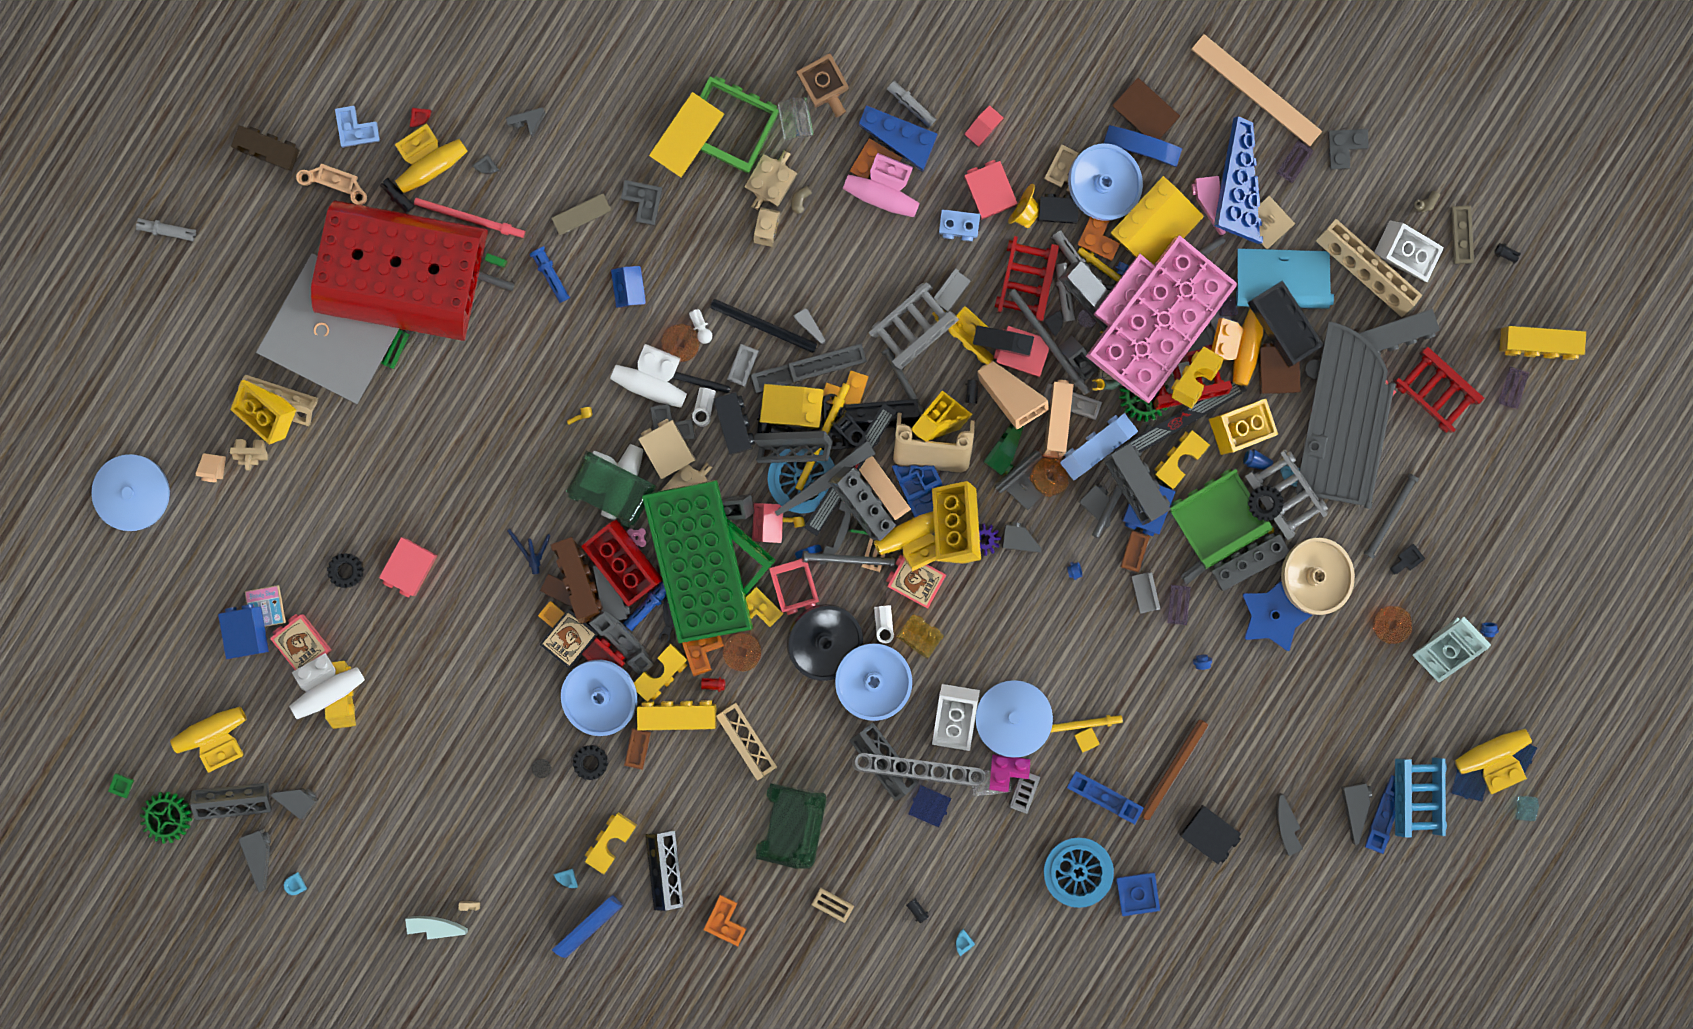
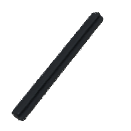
M713 299L710 308L809 352L814 353L817 348V343L717 299Z

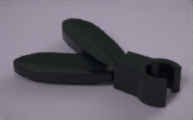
M666 598L663 603L666 625L663 632L659 634V640L663 634H667L668 640L666 642L668 643L674 623L668 599Z

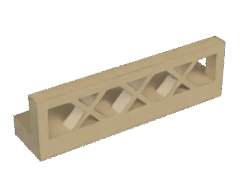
M248 375L243 377L242 380L272 392L290 403L296 409L293 422L306 426L310 425L312 412L317 405L318 398ZM297 412L307 414L306 418L300 417Z
M737 703L716 715L757 781L777 768ZM735 708L739 714L738 722L729 721L726 713ZM739 725L748 728V739L738 735ZM749 742L759 745L758 755L749 752ZM759 758L768 759L771 767L762 772L758 766Z

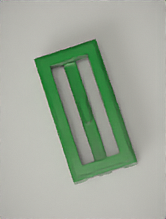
M398 330L385 360L381 361V364L395 369L410 334ZM400 335H402L403 339L399 345V348L395 354L392 363L390 364L388 362L396 347Z

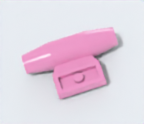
M877 153L870 170L871 179L848 175L843 186L845 191L860 200L891 213L914 217L920 204L900 191L907 185L913 167Z

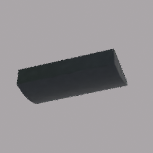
M1283 280L1248 302L1251 310L1288 368L1324 346Z

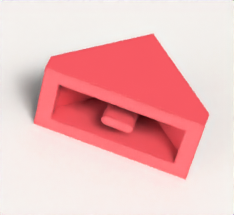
M989 105L977 117L964 135L979 147L1004 118Z

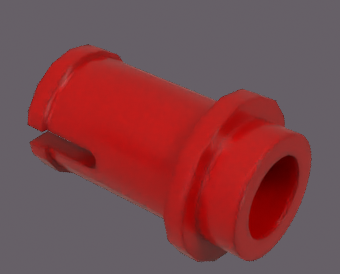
M702 677L701 690H718V692L725 690V679H722V677H719V679Z

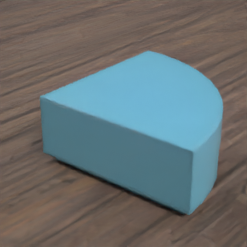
M1285 465L1280 469L1284 480L1294 474L1290 466ZM1298 481L1291 484V486L1297 487Z
M573 868L554 874L556 880L563 886L568 888L578 887Z
M964 929L959 932L956 939V948L960 956L975 945Z

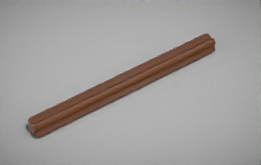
M1199 719L1145 804L1140 814L1145 820H1150L1207 729L1208 724L1203 720Z

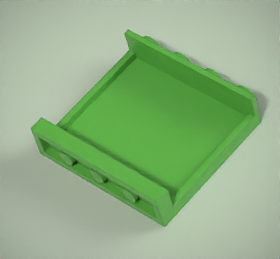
M1229 469L1223 472L1220 479L1208 481L1204 484L1205 488L1200 491L1195 489L1188 494V498L1183 501L1180 498L1171 504L1170 513L1205 569L1272 531L1273 528L1269 521H1260L1257 517L1252 516L1248 506L1250 493L1237 474L1238 471L1236 469L1233 471Z

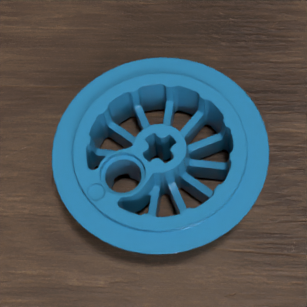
M785 449L779 455L786 456L791 450ZM801 449L797 455H804L808 449ZM821 449L819 455H823V452H824V451H823L822 449ZM830 456L828 461H817L814 464L811 472L818 464H821L824 471L810 474L804 489L811 482L816 481L812 480V477L825 474L835 466ZM788 462L771 463L769 467V490L775 501L781 506L791 500L789 495L794 491L798 482L797 477H800L803 471L798 469L797 462H794V468ZM787 465L795 475L781 472L783 466ZM780 475L794 478V480L780 483ZM795 483L791 490L785 494L782 486ZM829 488L817 494L816 498L808 499L789 511L795 513L814 512Z
M1071 838L1061 842L1050 852L1044 866V879L1048 890L1055 899L1070 907L1082 908L1099 902L1108 893L1114 877L1113 863L1107 851L1095 841L1086 838ZM1076 849H1080L1078 862H1076L1072 852ZM1083 851L1091 852L1087 859L1081 863ZM1070 852L1072 860L1069 857H1063V855ZM1093 856L1098 859L1097 863L1086 866ZM1063 861H1069L1071 864L1067 871L1060 869V864ZM1081 867L1083 874L1076 876L1074 869L1078 870ZM1094 867H1101V873L1088 872L1089 869ZM1056 870L1063 875L1056 877ZM1087 875L1100 877L1098 883L1095 884L1087 877ZM1071 877L1063 887L1059 885V880ZM1075 880L1073 893L1065 891L1070 883ZM1083 880H1087L1094 888L1087 892ZM1079 881L1084 890L1083 894H1076Z

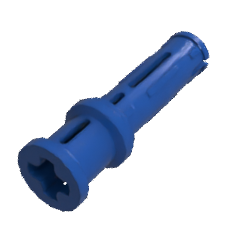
M543 246L531 252L529 256L535 260L538 266L537 270L544 274L560 304L569 299L570 296L552 267L553 261L549 260Z
M663 581L652 592H648V598L624 621V625L628 629L633 631L656 605L662 604V600L667 596Z

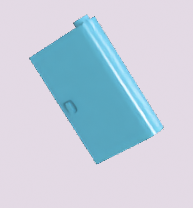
M1237 250L1238 286L1236 290V306L1250 307L1248 305L1249 301L1282 280L1300 308L1329 309L1330 305L1334 304V294H1331L1330 253L1327 251Z

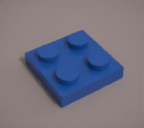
M1155 872L1116 877L1122 916L1160 911Z

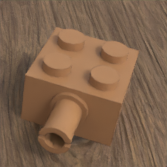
M830 53L796 71L815 108L828 103L836 118L846 113L838 97L848 91L849 86Z

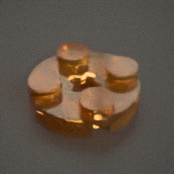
M685 324L669 327L661 340L663 351L681 358L679 362H687L697 355L700 346L697 332ZM678 338L686 340L684 348L676 347V340Z
M1055 458L1041 459L1034 465L1030 475V480L1035 488L1046 497L1060 494L1069 484L1067 471L1061 465V461ZM1047 474H1053L1052 479L1054 481L1049 480Z
M1386 606L1377 612L1373 620V630L1376 636L1388 644H1397L1405 641L1412 632L1410 614L1399 606ZM1396 620V626L1398 627L1390 630L1388 622Z
M738 633L731 636L725 643L723 657L730 668L736 671H748L759 662L761 646L757 639L750 634ZM739 647L747 649L746 657L743 658L741 655H737Z

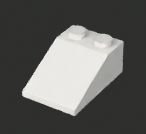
M1390 220L1374 253L1384 262L1428 282L1444 247L1406 224Z
M942 684L932 745L970 751L980 690Z

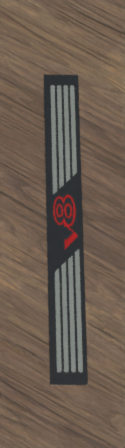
M1231 382L1232 389L1229 394L1196 402L1192 409L1189 407L1115 449L1114 453L1130 443L1141 453L1247 390L1244 386Z
M884 403L874 419L879 420H873L865 432L866 441L870 442L872 448H874L897 412ZM865 460L853 467L859 471ZM832 487L829 488L804 527L816 536L841 499Z

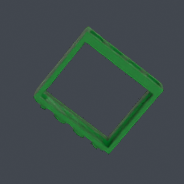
M726 517L731 539L763 566L745 586L744 593L746 596L776 560Z

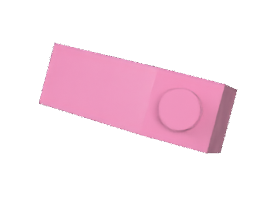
M1219 176L1197 178L1194 180V184H1191L1192 195H1196L1197 202L1214 226L1220 194ZM1214 226L1219 235L1226 233L1225 230Z

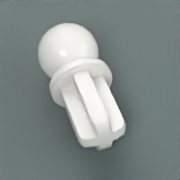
M699 309L691 311L689 315L695 327L693 329H698L699 331L697 334L698 341L703 344L709 343L712 340V333L709 329L705 328V325H708V323H705Z

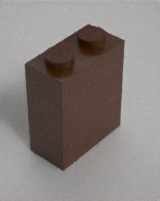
M1273 343L1263 344L1258 355L1260 394L1301 392L1300 361L1288 368Z

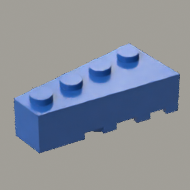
M867 105L859 122V127L898 153L920 171H924L936 141L937 133Z

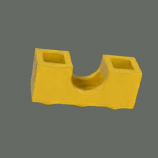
M1203 347L1200 352L1196 351L1191 360L1192 364L1190 366L1186 365L1181 374L1182 378L1174 382L1171 388L1174 390L1172 398L1192 409L1202 395L1204 385L1197 382L1195 378L1205 377L1212 381L1221 368L1224 358L1206 347Z
M1193 430L1189 433L1185 431L1179 438L1181 443L1177 448L1173 446L1166 454L1168 459L1165 462L1161 461L1154 469L1156 471L1154 476L1171 490L1185 476L1178 467L1179 458L1186 454L1198 460L1210 446Z
M670 644L658 657L664 665V673L661 677H651L645 671L634 682L636 691L647 702L650 699L654 701L661 694L659 690L662 686L668 687L674 680L672 676L677 671L681 673L688 666L685 663L688 659L673 644Z
M619 812L616 816L611 815L606 823L609 825L605 832L601 830L595 839L598 843L594 848L591 846L585 854L587 857L585 862L602 874L606 873L616 858L607 848L608 841L612 838H618L626 843L637 824Z

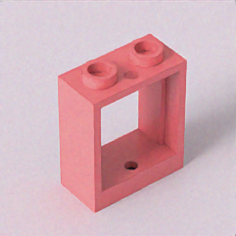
M802 559L769 568L782 613L786 612L787 615L798 612L797 608L804 606L807 610L816 606V603L819 602L808 561L805 563L802 562ZM804 566L813 599L786 606L777 574Z

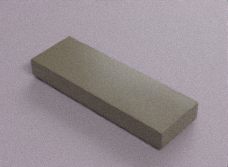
M603 193L552 217V220L561 236L612 210Z
M1471 205L1452 206L1451 221L1454 264L1474 263Z

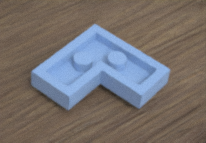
M355 106L335 109L342 148L380 141L377 122L358 124Z

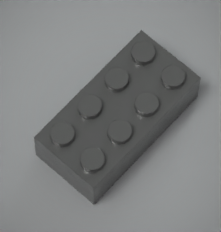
M1130 443L1106 457L1103 461L1141 524L1145 525L1170 511V502L1166 496H1162L1159 491L1160 486L1158 482L1152 479L1149 474V467L1145 462L1142 463L1139 458L1140 453L1138 449Z

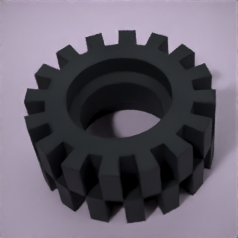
M1271 485L1257 487L1251 493L1248 502L1249 511L1252 513V516L1257 517L1260 521L1273 520L1277 517L1284 506L1281 492L1277 488L1271 487ZM1262 496L1272 498L1273 507L1270 510H1263L1259 507L1258 501Z
M347 553L334 556L332 561L328 563L329 567H327V575L330 577L331 583L341 588L353 587L359 583L361 577H363L362 571H364L361 565L362 562L358 560L359 558ZM343 563H347L352 567V575L348 578H342L338 573V568Z
M584 746L573 757L574 771L584 780L598 779L607 770L608 757L605 751L598 746ZM588 755H593L597 758L598 765L593 770H588L583 765V760Z

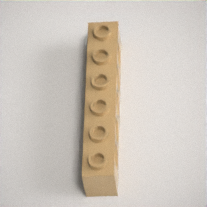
M1337 219L1316 240L1319 245L1401 317L1411 310L1422 297L1421 293Z

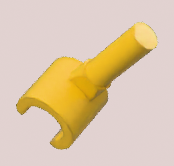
M591 407L580 408L581 415L567 420L568 425L581 419L590 418L592 416Z
M783 517V522H794L795 528L805 526L803 517Z

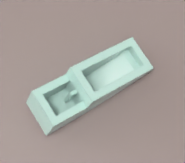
M411 916L405 919L407 934L426 932L427 939L466 935L468 933L466 927L442 918Z

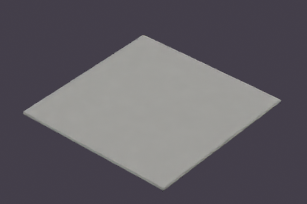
M312 253L256 353L358 404L399 328L315 313L311 303V283L317 256ZM318 323H325V324H327L328 327H329V333H328V335H327V336H324V335L327 333V328H326L325 325H319V326H317V328H316V333H317V335H315V334H314V327H315V325L318 324Z

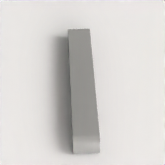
M867 753L858 754L852 760L853 768L859 772L966 786H978L985 780L984 771L973 767ZM860 757H863L866 760V766L864 768L858 765V759ZM878 760L884 761L885 768L883 770L877 768ZM897 762L902 763L904 766L902 773L896 770ZM916 765L922 767L923 772L921 775L915 773L914 768ZM935 767L941 770L939 778L933 774ZM953 770L959 771L960 778L958 780L953 778ZM973 772H976L979 776L977 782H973L971 779Z

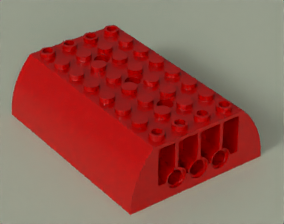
M335 200L327 210L311 283L313 311L330 316L465 341L488 229ZM357 250L363 252V257L360 260L353 259V253ZM393 258L401 259L399 267L391 266ZM432 265H437L440 268L439 272L435 275L429 273V268Z

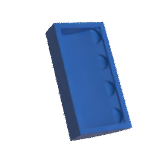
M614 895L609 897L556 945L552 951L560 957L567 958L623 907L621 902Z

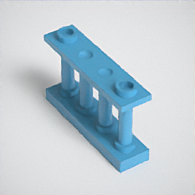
M1432 757V764L1412 765V760L1395 759V836L1412 837L1413 830H1432L1434 835L1446 836L1445 773L1447 765L1444 758ZM1412 772H1432V783L1412 784ZM1432 791V803H1412V792ZM1432 810V822L1412 823V811Z

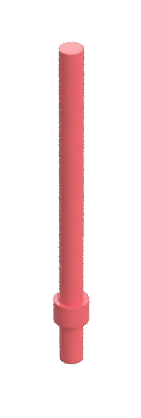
M415 198L414 201L416 206L501 231V234L507 236L509 234L521 238L525 236L526 231L514 228L508 223L501 224L419 198Z

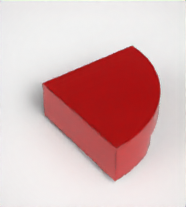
M412 108L410 127L414 128L425 124L430 118L432 110Z

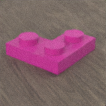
M992 754L989 790L1008 792L1010 777L1029 779L1031 759L1011 758Z

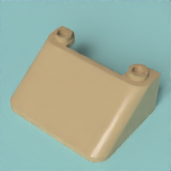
M898 413L893 452L895 464L907 467L911 465L919 467L934 466L936 470L959 473L969 468L975 421L971 420L970 431H963L958 434L956 444L933 441L925 442L924 440L912 439L911 428L908 425L901 424L902 413Z

